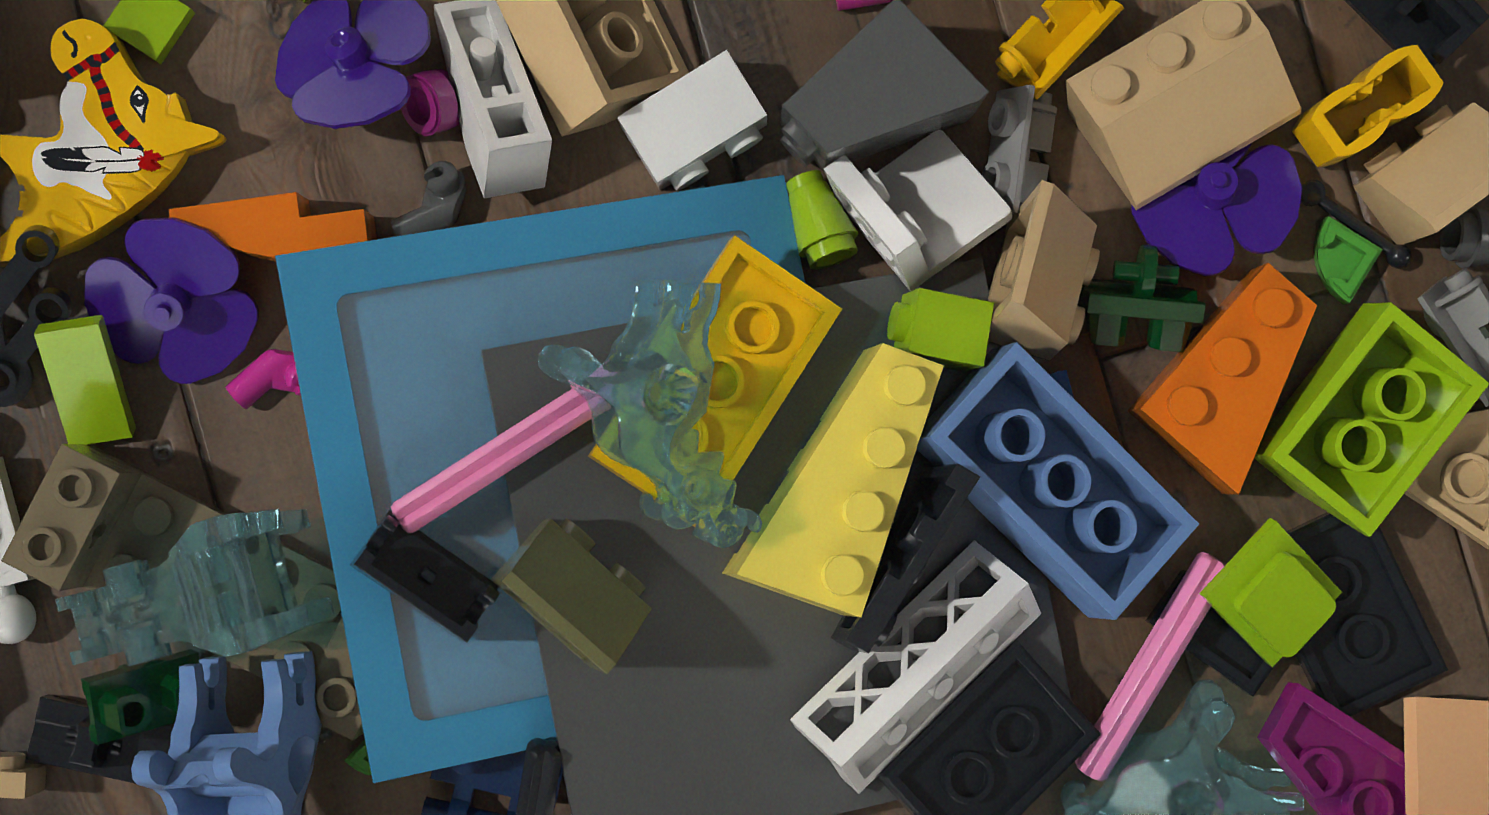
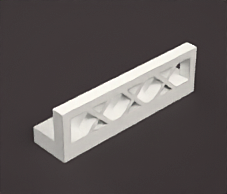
M974 540L898 614L890 635L881 646L877 647L874 645L869 654L859 652L790 719L798 731L831 761L841 778L860 794L1041 615L1029 583ZM978 565L997 580L982 597L959 599V584ZM947 615V631L936 642L913 644L914 628L925 617ZM901 660V676L889 688L867 689L868 673L879 662ZM854 706V722L834 742L815 725L833 707Z

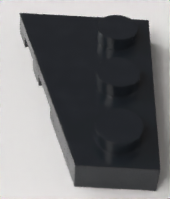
M958 463L921 468L893 520L862 617L843 615L831 639L852 651L868 654L874 645L879 647L886 641L897 620L898 613L895 611L909 589L915 585L922 575L929 557L978 482L979 475Z

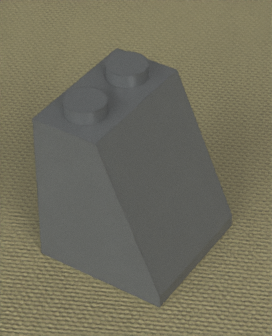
M893 0L782 105L780 127L784 136L780 141L804 167H807L813 161L824 172L825 167L843 155H846L853 162L928 136L934 131L945 130L963 124L976 113L989 91L901 0Z

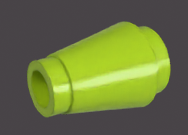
M811 170L791 178L786 183V187L789 192V202L799 256L807 258L811 269H823L839 264L855 255L858 249L854 239L858 236V231L830 186L824 180L822 172L820 170Z

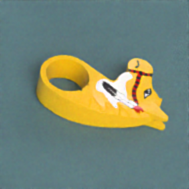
M87 19L73 20L59 27L52 37V60L67 79V86L60 98L61 125L58 134L48 138L0 135V157L12 169L18 184L24 186L25 191H19L18 210L23 211L22 217L16 216L8 230L0 237V267L8 265L16 254L15 245L17 239L27 228L34 225L46 226L56 233L60 247L54 259L74 253L99 241L132 219L158 198L180 173L189 156L219 147L227 140L217 130L193 123L186 99L179 94H166L160 89L148 85L136 69L124 43L97 22ZM39 237L27 239V248L32 254L45 256L49 253L48 245L43 239Z

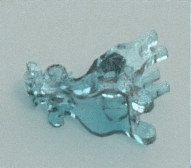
M660 279L658 304L656 305L653 300L654 281L637 280L631 318L621 335L612 343L610 354L604 362H599L589 351L580 347L566 348L560 344H552L544 347L538 355V367L546 376L571 387L585 398L591 410L593 439L600 450L611 460L637 469L648 477L656 487L657 498L654 501L649 493H642L640 495L639 507L643 515L654 520L662 519L665 525L676 530L688 528L696 523L692 533L694 537L719 548L730 547L740 540L746 526H748L750 531L756 533L761 531L762 521L760 516L751 509L742 508L733 503L737 484L735 481L723 479L719 475L724 453L717 450L698 452L699 431L691 429L707 412L715 364L707 343L709 327L716 315L720 300L721 283H701L698 303L694 308L690 309L693 298V283H678V280Z
M279 509L250 513H231L196 522L189 526L177 543L168 552L169 558L160 566L150 569L148 560H137L102 570L106 586L55 599L58 612L71 609L82 650L69 653L72 665L124 651L129 667L172 655L170 642L176 641L190 642L194 647L222 656H234L277 642L334 616L335 613L330 597L313 599L298 605L293 585L286 570L280 536L295 534L311 528L307 510L280 511Z
M1211 679L1199 680L1191 688L1181 712L1171 725L1156 732L1134 734L1109 777L1094 795L1080 797L1078 794L1084 793L1086 790L1085 783L1076 780L1066 783L1060 793L1062 805L1065 809L1063 815H1290L1289 811L1297 812L1304 810V796L1298 792L1267 790L1272 786H1291V780L1282 769L1253 766L1237 759L1225 748L1216 747L1231 730L1235 716L1231 705L1225 701L1221 686Z

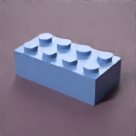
M1017 342L990 350L985 357L984 367L973 369L926 420L917 446V450L934 467L958 463L980 476L967 499L1088 618L1116 620L1199 525Z

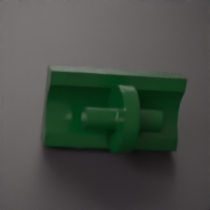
M1141 245L1136 262L1114 261L1113 279L1134 281V283L1092 279L1088 286L1082 285L1080 298L1087 311L1088 336L1091 343L1096 345H1124L1128 317L1150 319L1147 334L1149 347L1161 351L1183 352L1191 331L1192 322L1203 323L1206 305L1204 302L1197 300L1195 288L1156 285V283L1177 285L1179 280V266L1158 264L1156 246Z
M188 649L140 663L130 662L122 664L115 670L82 678V689L89 708L90 741L100 745L175 723L179 705V666L199 664V652Z

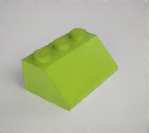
M1392 302L1363 303L1269 423L1254 459L1295 492L1363 535L1371 537L1489 386V382Z

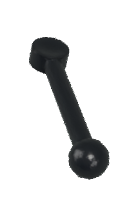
M1309 180L1302 185L1300 201L1302 204L1311 207L1318 205L1352 231L1383 249L1381 252L1386 255L1387 262L1391 267L1403 269L1410 264L1412 254L1407 246L1393 245L1326 196V189L1320 181Z

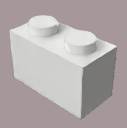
M727 50L617 117L623 132L660 191L670 184H673L676 191L693 184L709 172L704 163L724 151H727L730 158H733L750 149L762 140L763 137L759 130L767 125L765 110Z

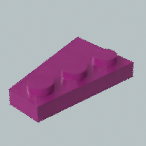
M1288 682L1257 738L1318 815H1406L1404 752L1299 683Z

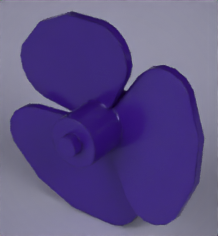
M313 0L292 22L278 50L275 76L277 88L285 97L292 99V108L296 116L305 123L333 129L371 124L400 110L407 103L411 95V86L408 80L400 72L385 67L382 63L406 65L421 57L431 42L429 17L416 0H363L357 9L355 26L353 28L351 8L347 0Z
M1250 143L1220 162L1208 164L1198 175L1140 209L1135 210L1131 204L1132 215L1147 244L1156 246L1158 253L1172 265L1204 276H1216L1230 266L1235 253L1234 242L1224 214L1239 244L1247 251L1261 255L1272 253L1278 249L1297 222L1302 185L1294 158L1290 153L1275 145L1259 146L1251 151L1233 169L1249 150L1252 144Z
M175 217L141 219L133 223L126 233V251L131 260L153 283L130 264L119 258L105 257L98 259L90 265L85 275L84 304L89 317L103 315L113 352L119 358L130 363L139 364L150 361L159 351V365L162 372L170 380L179 384H191L222 372L246 349L259 319V308L255 299L248 292L238 288H231L238 280L240 274L239 259L235 252L208 229Z

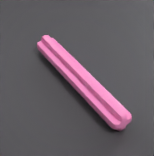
M613 366L603 368L396 500L391 506L393 515L400 522L399 524L407 533L416 532L625 398L629 391L621 374Z
M1204 552L1196 555L1094 727L1101 735L1082 753L1080 758L1075 760L1077 768L1085 775L1101 782L1109 777L1209 611L1211 605L1199 593L1226 565L1220 559Z

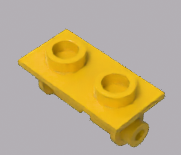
M1046 0L1041 7L1049 19L1043 24L1039 18L1031 15L1013 36L999 47L1001 55L995 60L996 65L1000 69L997 76L1014 87L1034 85V99L1038 100L1124 9L1121 3L1115 0Z

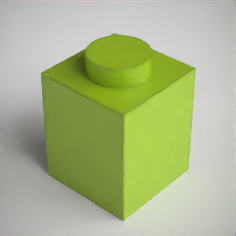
M917 288L903 294L901 302L894 303L888 320L887 337L889 340L895 341V348L944 365V368L964 372L984 367L994 302Z

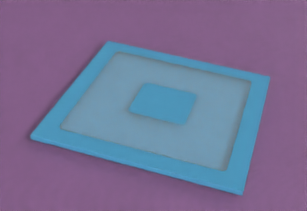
M784 175L275 256L373 783L525 751L527 744L534 738H541L545 741L554 739L557 741L533 617L500 587L497 589L500 592L494 604L489 605L477 622L479 623L477 630L468 643H465L447 633L350 566L389 510L392 511L391 506L396 500L497 437L480 351L682 313L719 254L734 235L805 283ZM505 475L419 529L490 580L519 548Z

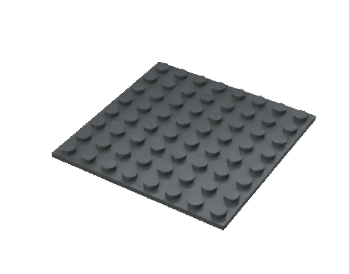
M982 257L950 263L917 287L987 301L989 296ZM895 273L813 288L841 307L842 311L702 529L695 528L588 457L626 397L505 474L519 547L544 519L551 518L556 524L560 525L568 518L594 540L596 545L589 553L602 565L610 570L617 562L646 587V590L639 598L652 608L621 658L608 674L590 668L533 617L556 739L562 756L561 764L571 815H837L897 800L877 777L858 794L841 778L831 761L798 731L790 720L859 653L831 639L843 615L722 574L734 553H738L753 529L752 525L766 504H769L789 471L787 470L795 457L805 447L821 422L820 418L863 350L882 343L894 347L895 341L889 340L887 337L890 312L894 303L901 302L902 295L910 292ZM681 313L481 350L497 436L607 366H613L621 374L630 392ZM988 341L986 355L991 349L1000 347V345ZM943 367L927 419L972 370L964 372ZM917 449L895 517L921 468L934 467ZM966 499L929 557L922 575L915 585L909 589L895 612L899 614L975 540L1029 583L1041 615L1015 640L1024 647L1071 700L1046 576ZM978 565L959 584V599L982 597L997 580ZM947 615L925 617L914 628L913 644L936 642L947 631ZM901 660L879 662L868 673L867 689L889 688L901 676ZM854 706L833 707L815 725L834 742L854 722Z

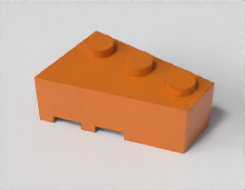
M1266 263L1251 269L1185 345L1184 351L1176 354L1127 411L1221 494L1239 495L1317 304L1271 264Z

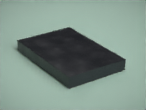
M1326 512L1286 531L1342 591L1335 600L1336 609L1333 615L1295 654L1316 695L1351 717L1448 670L1380 526L1371 537H1367Z
M1014 640L877 778L911 815H1022L1101 733L1017 640Z

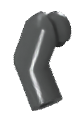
M438 161L427 168L424 179L428 183L421 207L391 220L396 236L446 229L455 225L467 190L464 175L452 163Z

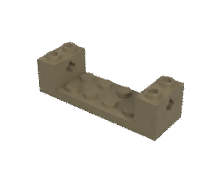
M61 444L1 560L2 562L58 591L84 587L217 656H226L227 661L262 679V661L284 659V655L291 652L312 651L316 675V710L322 726L352 741L364 734L333 567L94 445Z

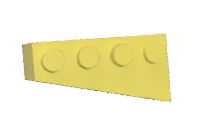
M884 343L863 350L820 418L821 422L805 447L795 457L787 470L789 471L769 504H766L752 525L753 529L738 553H734L722 574L841 615L861 618L944 365Z

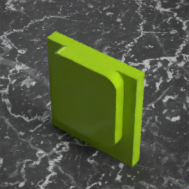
M1269 518L1199 594L1267 664L1273 667L1282 657L1289 658L1297 654L1335 612V600L1342 591L1280 524Z

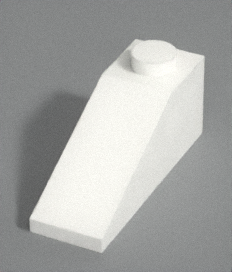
M458 0L434 4V16L448 76L458 102V118L465 148L484 199L544 188L552 138L507 23L496 0Z

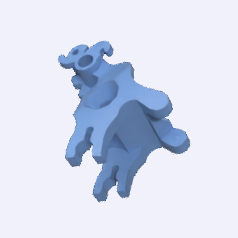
M312 651L291 652L285 654L284 659H270L261 662L264 683V706L261 722L256 733H234V729L228 719L225 702L227 688L226 656L205 657L199 659V664L179 666V705L176 721L171 732L168 754L159 750L139 751L134 757L131 768L134 782L139 786L150 788L157 792L166 806L168 815H301L302 803L312 775L322 727L316 710V675Z

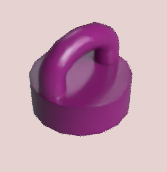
M431 69L406 77L411 86V95L401 110L407 123L414 131L423 136H430L460 125L458 102L455 91L450 84L447 71Z

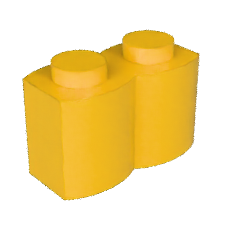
M1418 45L1402 47L1387 54L1363 70L1349 85L1334 91L1310 107L1298 119L1292 132L1317 167L1330 166L1367 148L1383 134L1386 128L1423 109L1436 97L1444 82Z

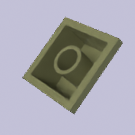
M551 518L544 519L491 580L590 668L608 674L617 664L652 610L650 606L639 598L646 590V587L619 563L616 562L608 570L589 552L595 547L596 543L574 522L566 518L558 525Z

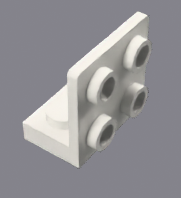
M942 130L934 131L877 173H874L870 168L860 173L846 155L839 157L824 168L833 192L848 217L910 291L916 289L1012 219V212L1008 204Z

